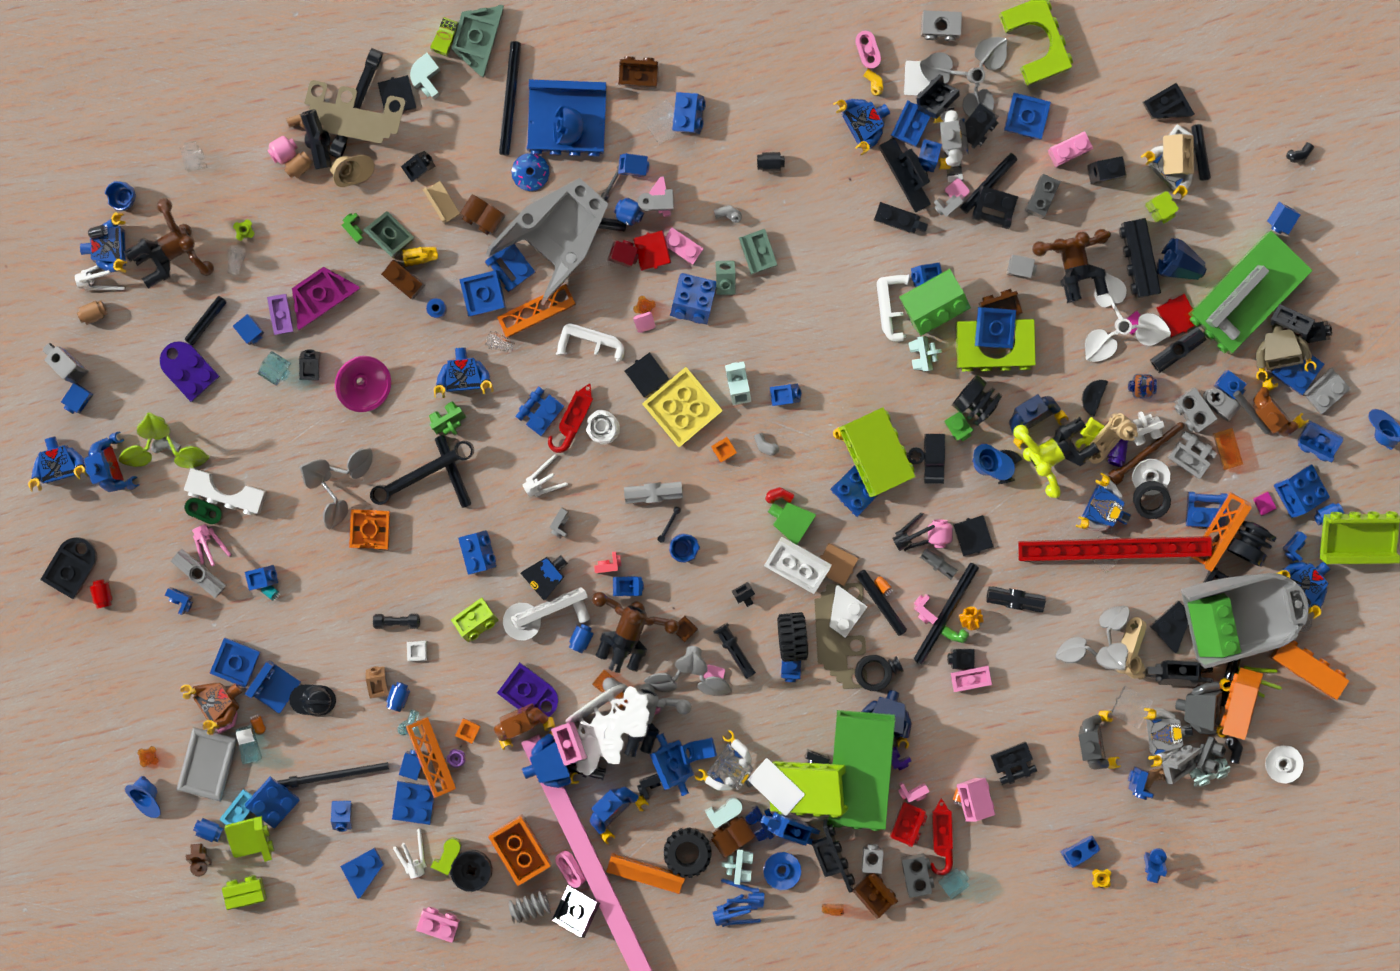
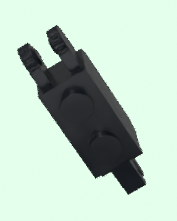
M1165 660L1160 664H1155V667H1147L1145 669V677L1156 678L1158 685L1196 687L1198 684L1214 682L1213 678L1201 677V673H1212L1213 667L1204 668L1199 662Z

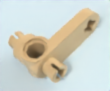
M1122 413L1112 414L1113 418H1109L1107 425L1091 442L1095 443L1100 453L1088 460L1093 464L1100 463L1121 438L1134 441V437H1138L1136 424Z
M1139 617L1132 618L1126 626L1121 641L1128 649L1125 671H1116L1120 674H1126L1132 679L1142 680L1145 678V668L1141 658L1138 656V652L1147 625Z

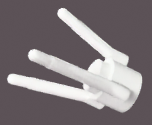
M97 265L82 270L79 274H75V282L78 289L84 288L85 291L125 290L123 286H92L94 278L110 274L109 270L92 274L91 272L100 269Z
M556 454L526 479L527 482L523 484V487L529 497L534 495L538 497L541 494L568 486L566 482L542 489L541 484L553 478L554 474H550L540 481L536 478L557 457Z
M420 828L417 830L420 862L418 859L412 860L405 843L402 844L408 863H406L397 847L393 848L404 866L406 874L409 873L411 879L425 874L423 868L427 867L424 861Z

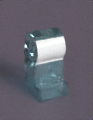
M252 725L236 729L242 764L262 759Z

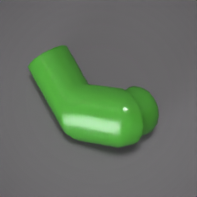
M945 626L941 632L948 639L960 643H965L969 637V633L964 629L957 633Z

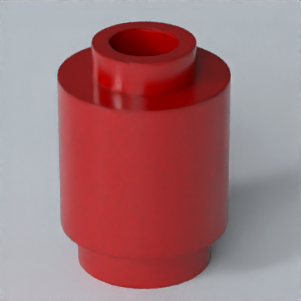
M104 579L93 581V585L90 586L93 604H96V608L111 606V600L113 599L109 582H105Z

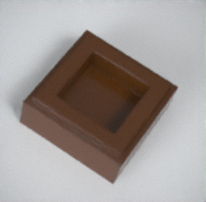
M684 615L678 621L679 630L676 634L686 642L698 628Z

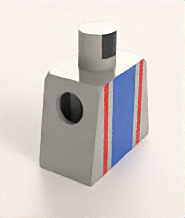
M48 343L43 348V352L47 355L45 362L64 380L70 383H78L89 371L67 350L59 346L55 347L52 343Z

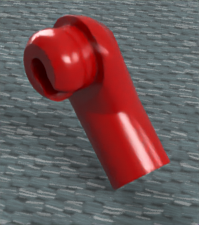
M778 487L769 490L766 493L765 500L769 504H773L775 500L782 498L791 503L795 495Z

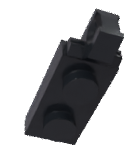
M882 202L879 203L873 220L907 233H915L916 230L926 232L928 224L919 221L920 217L916 214Z

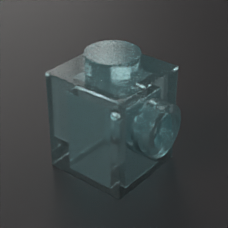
M271 351L263 360L257 374L277 386L281 380L285 381L290 374L288 369L291 363Z
M957 868L938 881L950 899H953L970 886L967 883L969 878L963 870L959 872Z

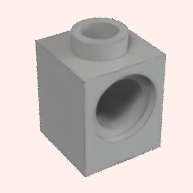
M1011 255L1006 275L1030 279L1036 273L1037 264H1034L1035 259Z
M868 844V847H863L861 870L865 873L882 874L883 849L879 848V845ZM876 854L878 856L877 861L874 863L868 862V856Z

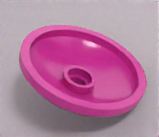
M358 356L350 359L340 368L335 379V393L338 400L346 408L355 412H368L376 409L386 400L391 389L389 370L380 360L371 356ZM358 378H362L360 383H357Z

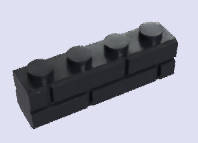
M1146 218L1121 223L1119 234L1120 238L1125 241L1123 254L1125 258L1128 257L1129 265L1126 268L1128 276H1132L1133 284H1130L1132 295H1135L1136 299L1160 294L1161 289Z

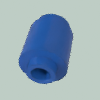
M434 298L427 303L426 310L431 317L439 319L446 314L447 306L442 300ZM435 304L439 305V310L436 312L432 309Z
M1332 503L1316 510V515H1314L1316 523L1323 527L1324 514H1331V512H1341L1344 514L1343 508L1339 503Z
M585 624L577 625L570 638L569 648L583 653L594 635L591 632L592 628Z
M397 682L396 685L392 684L386 700L387 708L401 712L410 694V690L407 689L408 685Z
M202 818L201 821L197 820L193 831L196 832L195 836L210 842H218L223 828L219 826L220 824Z

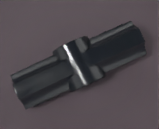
M311 109L301 113L300 116L306 130L304 141L306 146L311 149L315 169L331 167L327 147L330 144V135L328 131L322 129L317 111Z

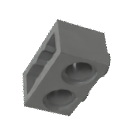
M1042 174L1025 211L1041 219L1044 218L1061 181Z
M923 853L902 857L901 862L909 898L932 894L931 888L935 887L933 877H929L928 869H931L929 858H925ZM915 861H919L922 864L919 870L911 868ZM919 880L925 881V886L922 889L915 888V884Z

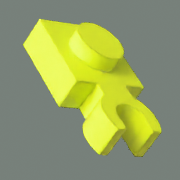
M1090 417L1085 424L1086 428H1083L1080 432L1083 438L1078 439L1075 446L1077 448H1080L1082 444H1085V447L1089 446L1105 426Z

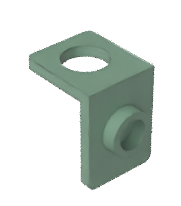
M733 260L716 261V294H735V262ZM723 265H727L731 268L723 270L720 267Z

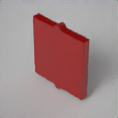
M663 230L654 233L647 232L646 235L633 238L635 247L638 248V261L641 271L651 268L658 269L659 266L671 263Z
M1185 293L1174 299H1169L1168 302L1156 308L1161 319L1167 324L1171 337L1181 332H1187V329L1195 326L1190 321L1191 316L1189 313L1193 309Z

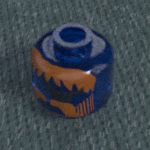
M1135 374L1132 380L1128 382V391L1132 392L1133 397L1136 399H1150L1157 392V380L1151 374Z

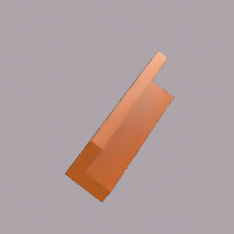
M565 284L558 288L553 294V299L548 300L551 301L550 307L544 311L537 309L539 302L543 299L544 295L498 316V321L506 338L575 306V301L567 285ZM565 290L569 299L562 302L555 301L557 293ZM523 309H533L534 312L531 317L527 319L520 317ZM508 316L517 318L515 325L506 328L502 320Z
M1230 492L1203 535L1209 536L1210 533L1219 531V540L1212 543V546H1214L1212 556H1208L1206 560L1202 557L1191 558L1204 564L1205 569L1212 572L1252 508L1251 503ZM1232 498L1241 503L1238 509L1229 511L1228 504ZM1229 515V524L1219 527L1218 520L1220 517Z
M428 717L406 726L433 797L436 798L455 790V784ZM418 726L422 737L415 736L412 728ZM423 743L426 746L429 756H426L421 752V746ZM430 760L432 761L436 774L431 773L428 770ZM437 778L443 789L437 792L435 787Z
M611 853L606 870L607 873L680 894L685 880V876L682 878L678 874H673L671 870Z

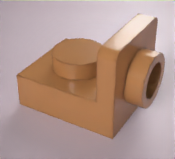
M374 666L366 669L365 679L370 699L388 696L389 690L385 676V667Z

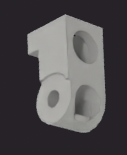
M665 189V195L642 193L638 197V205L644 211L674 210L673 189Z

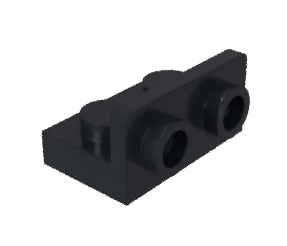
M981 102L965 122L967 142L974 149L977 145L979 147L982 146L987 139L984 135L988 130L992 132L999 123L996 121L999 115Z

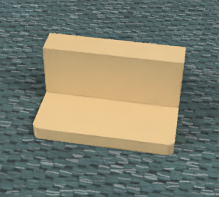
M1178 134L1163 137V171L1165 175L1194 174L1193 135Z
M441 181L429 188L425 187L423 189L444 224L460 215Z

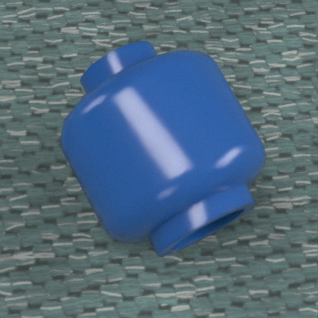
M630 198L620 199L614 210L617 220L629 226H633L636 222L640 223L644 216V212H642L638 202Z

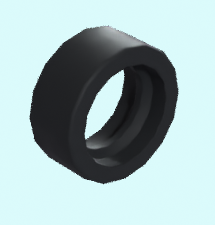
M1157 481L1142 483L1133 494V502L1137 512L1147 519L1162 517L1171 506V498L1167 488ZM1148 491H1159L1163 496L1162 504L1153 510L1145 509L1141 505V497Z
M867 655L857 663L855 677L858 684L864 689L880 691L890 683L892 668L885 658L878 655ZM878 662L883 666L885 675L881 682L870 684L864 680L862 671L867 663Z

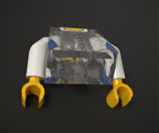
M727 730L732 734V738L727 740L723 736V739L732 744H727L708 772L702 768L698 769L703 773V778L695 775V779L698 781L705 780L706 784L718 791H729L733 788L739 790L743 784L752 787L753 785L748 781V778L751 776L750 774L754 768L750 765L752 759L749 750L739 739L734 738L732 731Z

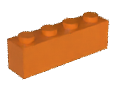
M1294 640L1272 651L1269 658L1335 700L1339 698L1349 683V680L1345 678V673L1337 668L1335 671L1329 668L1330 664L1322 658L1319 660L1315 659L1313 652L1306 648L1300 649L1297 647L1298 643Z

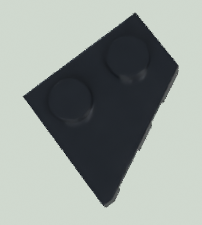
M1177 82L1142 102L1151 119L1192 117L1195 115Z
M1176 601L1150 625L1154 632L1175 654L1179 650L1188 626L1185 607L1180 601Z

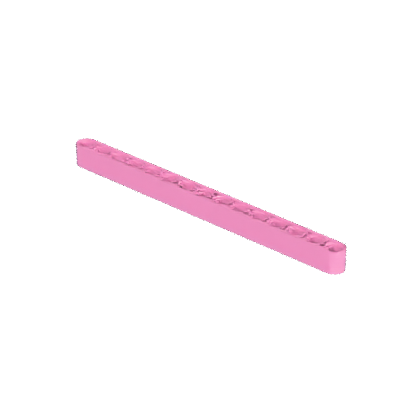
M539 734L521 742L529 761V757L532 755L531 750L541 739ZM543 782L540 783L596 901L600 902L599 907L629 970L653 971L565 787L554 788L545 786Z

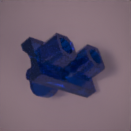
M758 805L752 807L753 810L745 818L750 826L758 821L762 825L761 828L754 831L758 841L767 838L771 840L775 836L767 830L769 826L761 823L763 814ZM769 808L764 810L766 816L773 817L774 813L772 814Z

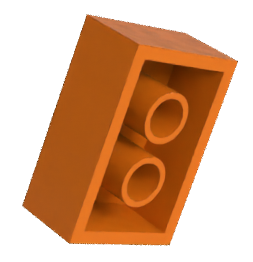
M1240 668L1239 673L1234 674L1229 697L1225 705V713L1221 721V726L1224 727L1222 734L1243 740L1246 739L1263 673Z
M523 814L489 834L488 838L517 886L551 867L550 859Z

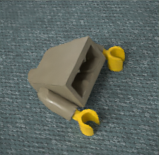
M1279 324L1272 326L1273 332L1265 335V340L1261 342L1256 352L1257 368H1259L1256 374L1258 380H1260L1259 374L1261 372H1264L1266 380L1268 379L1269 374L1265 371V367L1267 370L1303 364V360H1305L1304 369L1306 372H1308L1307 365L1309 363L1313 364L1314 370L1316 369L1315 362L1311 361L1312 355L1308 343L1300 335H1295L1290 329L1284 330V327Z

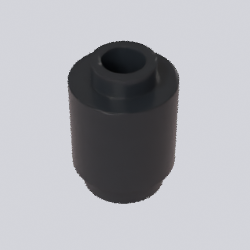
M762 152V154H757V169L762 170V172L781 171V167H785L784 156H781L780 152Z

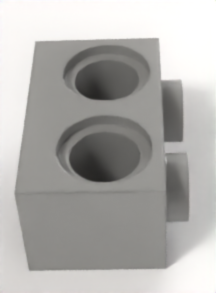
M1191 388L1173 401L1175 403L1174 409L1187 420L1185 424L1190 431L1200 432L1217 420V417L1196 388ZM1186 398L1192 400V407L1190 409L1184 406ZM1197 414L1203 416V422L1200 425L1195 421Z

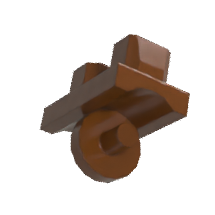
M191 844V854H186V861L191 864V873L196 877H201L206 874L207 865H211V858L207 855V848L203 847V844Z

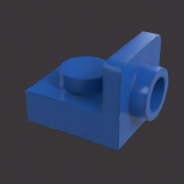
M924 139L918 157L919 162L926 172H934L942 144Z
M940 262L911 268V279L914 286L918 287L942 273Z
M798 383L770 387L772 406L801 402L802 393Z
M1297 531L1282 548L1286 551L1285 556L1293 562L1295 560L1299 562L1303 560L1295 552L1296 550L1299 551L1306 543L1305 539L1307 536L1303 532Z
M274 565L245 572L249 591L278 583Z
M172 587L167 588L165 596L169 597L168 600L175 604L182 603L178 614L183 615L185 612H189L193 604L191 602L192 596Z
M782 661L781 678H785V682H796V679H801V661Z

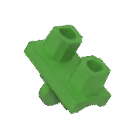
M450 402L445 406L448 414L441 417L440 413L435 411L429 415L431 421L429 425L437 435L441 432L445 435L450 432L454 436L457 435L456 428L460 427V421L466 418L461 408L457 407L454 402Z

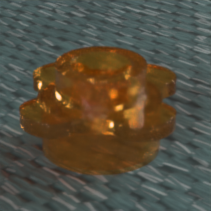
M640 296L633 310L635 313L644 314L651 312L656 304L653 300L649 301L645 296Z
M150 746L149 749L141 748L138 750L137 754L139 755L142 767L150 764L156 765L159 762L154 746Z

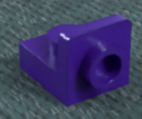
M896 746L893 747L892 767L894 769L898 768V770L905 769L909 766L908 763L912 761L911 758L907 756L898 760L901 756Z

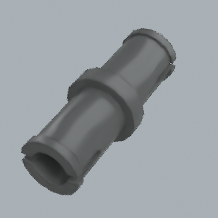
M928 548L920 556L921 559L934 567L933 570L940 571L950 580L958 571L945 562L943 557H938Z

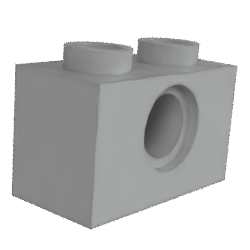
M923 10L921 36L925 37L926 40H937V37H943L945 41H956V38L961 36L962 12ZM936 23H945L946 29L944 31L938 30Z

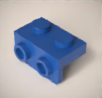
M676 92L672 131L701 133L704 125L702 114L706 107L704 96L698 93Z
M1309 420L1298 438V446L1302 451L1306 453L1311 452L1320 460L1332 463L1334 455L1344 438Z
M487 530L458 538L468 575L497 566Z
M1134 767V771L1131 770L1129 773L1128 781L1130 784L1128 789L1133 791V795L1144 800H1147L1148 797L1153 798L1154 794L1144 789L1148 772Z

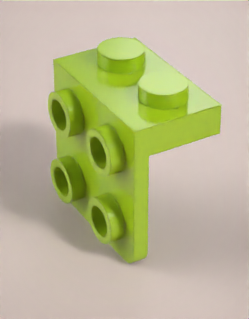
M262 816L225 826V833L233 857L238 858L261 852L264 862L272 860L274 845L272 840L269 841V829L267 825H264Z

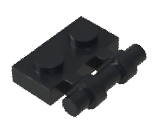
M1026 741L990 755L997 774L1005 772L1006 776L999 778L1001 785L1015 783V780L1022 777L1028 778L1031 774L1037 772L1035 765L1027 766L1026 762L1033 760ZM1016 766H1021L1022 770L1012 773L1010 770Z

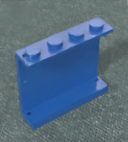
M529 79L527 151H531V154L542 155V152H550V155H561V152H568L569 156H581V153H588L590 157H599L600 154H604L606 82ZM559 106L576 109L580 112L583 122L586 123L585 133L574 144L559 145L553 140V122L557 123L558 117H555V113Z

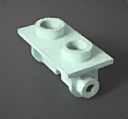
M1220 757L1213 760L1219 763V769L1216 774L1208 773L1203 775L1197 768L1189 772L1191 778H1195L1194 787L1197 785L1200 787L1205 786L1212 779H1222L1228 776L1230 766L1225 767L1228 765L1226 759H1221Z

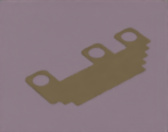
M313 80L309 83L304 103L310 105L309 110L315 109L317 111L320 123L323 125V130L328 131V133L380 144L383 142V138H390L391 133H398L405 106L403 98L389 96L382 114L353 108L357 95V90L354 88L340 87L336 103L332 104L324 102L327 90L325 82ZM314 85H320L323 89L322 94L318 97L313 96L311 93ZM344 91L352 93V99L348 103L341 100V94ZM393 100L400 102L401 107L397 112L389 110V104Z
M846 583L845 586L827 584L826 591L821 592V598L815 599L818 664H824V669H829L830 675L836 676L837 682H842L843 689L863 688L861 685L852 682L855 668L848 669L847 656L865 654V637L862 635L843 637L829 626L835 587L838 585L845 591H848L850 587L858 588L860 594L856 599L860 602L863 600V587L860 583ZM857 639L861 641L862 648L860 651L854 652L851 650L850 643L852 640ZM863 668L862 674L867 682V671Z

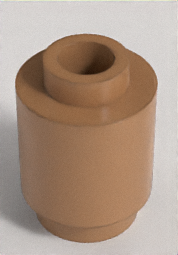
M304 151L298 152L285 163L286 168L284 170L291 178L295 176L298 179L311 167L310 165L313 161Z
M95 300L79 307L77 315L81 323L85 322L88 325L103 319L107 315V311L102 300L98 302Z

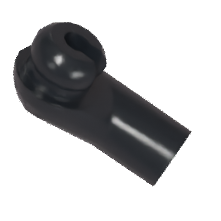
M1306 142L1299 151L1289 150L1286 158L1293 163L1304 162L1314 149V146Z
M1229 736L1225 743L1232 751L1230 762L1239 764L1243 746L1236 737Z

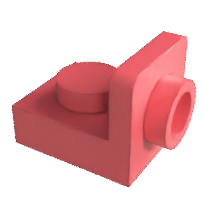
M612 552V564H610L609 560L598 561V565H594L595 573L618 571V567L622 566L621 556L617 555L616 552Z

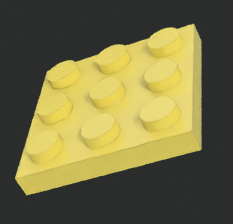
M687 367L682 369L642 403L678 447L682 446L723 411Z

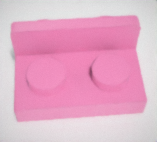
M433 907L423 908L416 931L452 943L460 922L459 919H456L457 916L451 913H446V915L438 913L439 910Z

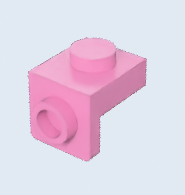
M927 594L924 597L920 595L914 602L916 606L913 609L920 614L918 618L925 624L928 622L933 624L938 618L923 606L930 598Z
M903 782L899 783L901 788L898 791L902 799H907L908 802L915 799L920 801L926 798V794L929 792L925 783L910 791H907Z

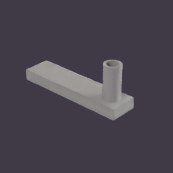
M1257 265L1205 322L1211 327H1219L1231 340H1234L1240 334V331L1226 317L1263 279L1269 270L1265 266Z

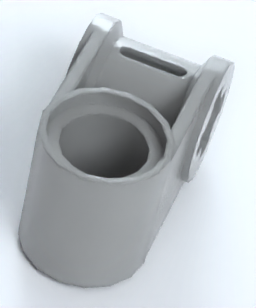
M1209 389L1203 394V399L1207 405L1228 422H1230L1241 407L1237 401L1227 396L1220 389ZM1211 394H1216V401H1211L1213 398Z

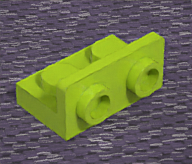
M482 597L451 619L460 635L467 642L476 640L481 633L491 629L499 621Z

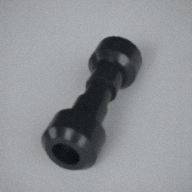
M375 614L373 616V627L375 629H383L385 626L400 625L408 626L410 629H418L420 627V615L409 614L408 616L393 618L385 617L383 614Z

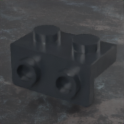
M939 74L917 95L918 111L937 119L960 96V92L958 89L944 83L943 75Z

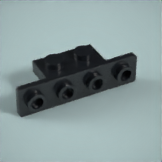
M894 138L880 144L878 147L914 212H918L931 205L922 188L930 183V180L912 148L902 153Z
M825 819L823 821V829L827 837L812 841L813 849L824 876L828 877L841 873L848 892L851 893L853 892V885H855L854 876L848 872V861L846 857H842V846L840 841L835 839L834 835H836L833 824H829L828 819Z

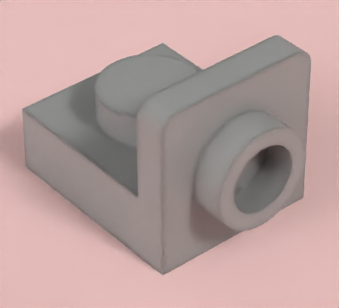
M962 194L958 197L953 195L946 201L948 204L946 206L938 198L934 201L935 209L940 215L944 214L947 217L966 199Z
M564 508L559 510L549 527L552 529L551 533L560 539L562 536L567 537L568 533L559 528L560 525L564 526L569 518L567 516L568 511Z

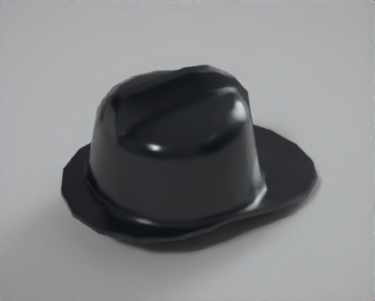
M305 684L294 688L289 700L292 709L297 713L321 716L333 710L336 696L328 686Z

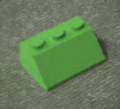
M950 269L899 297L913 327L920 336L971 308L965 293Z
M1225 593L1187 602L1200 657L1223 658L1242 653L1231 602Z

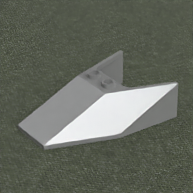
M579 178L526 206L488 247L486 255L490 257L521 240H526L555 267V271L541 301V304L544 306L584 260L608 203Z

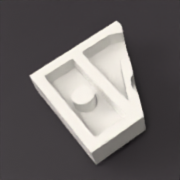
M837 585L835 587L829 626L843 637H846L867 606Z

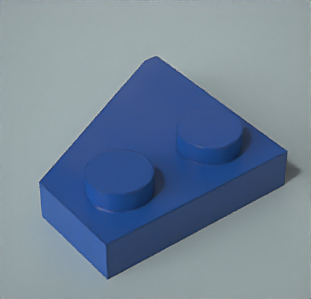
M374 847L340 866L358 899L363 895L384 863Z

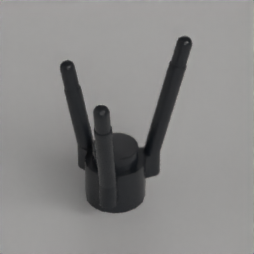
M919 513L901 530L895 532L896 536L892 539L899 551L903 549L907 551L929 543L928 540L910 544L912 539L934 529L935 525L926 527L910 536L907 533L903 534L923 516V513Z

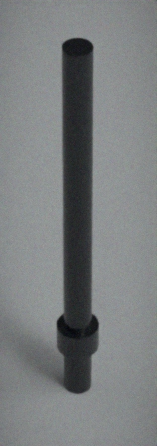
M389 763L297 777V775L290 776L289 779L278 780V782L284 787L290 786V788L299 787L301 784L389 770Z

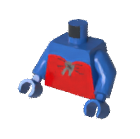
M121 432L112 433L109 439L104 438L93 443L88 452L89 456L84 458L86 473L89 475L92 484L99 485L107 492L124 490L125 487L133 490L140 485L132 483L133 480L138 478L137 476H132L125 482L123 481V475L111 444L115 445L124 441V439L118 441L116 438L117 434Z

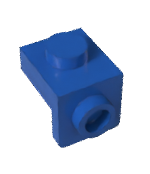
M613 577V596H642L644 589L642 577Z
M332 801L331 825L333 830L344 832L352 829L351 801Z

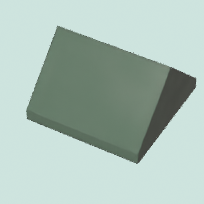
M388 211L364 229L393 259L415 238Z

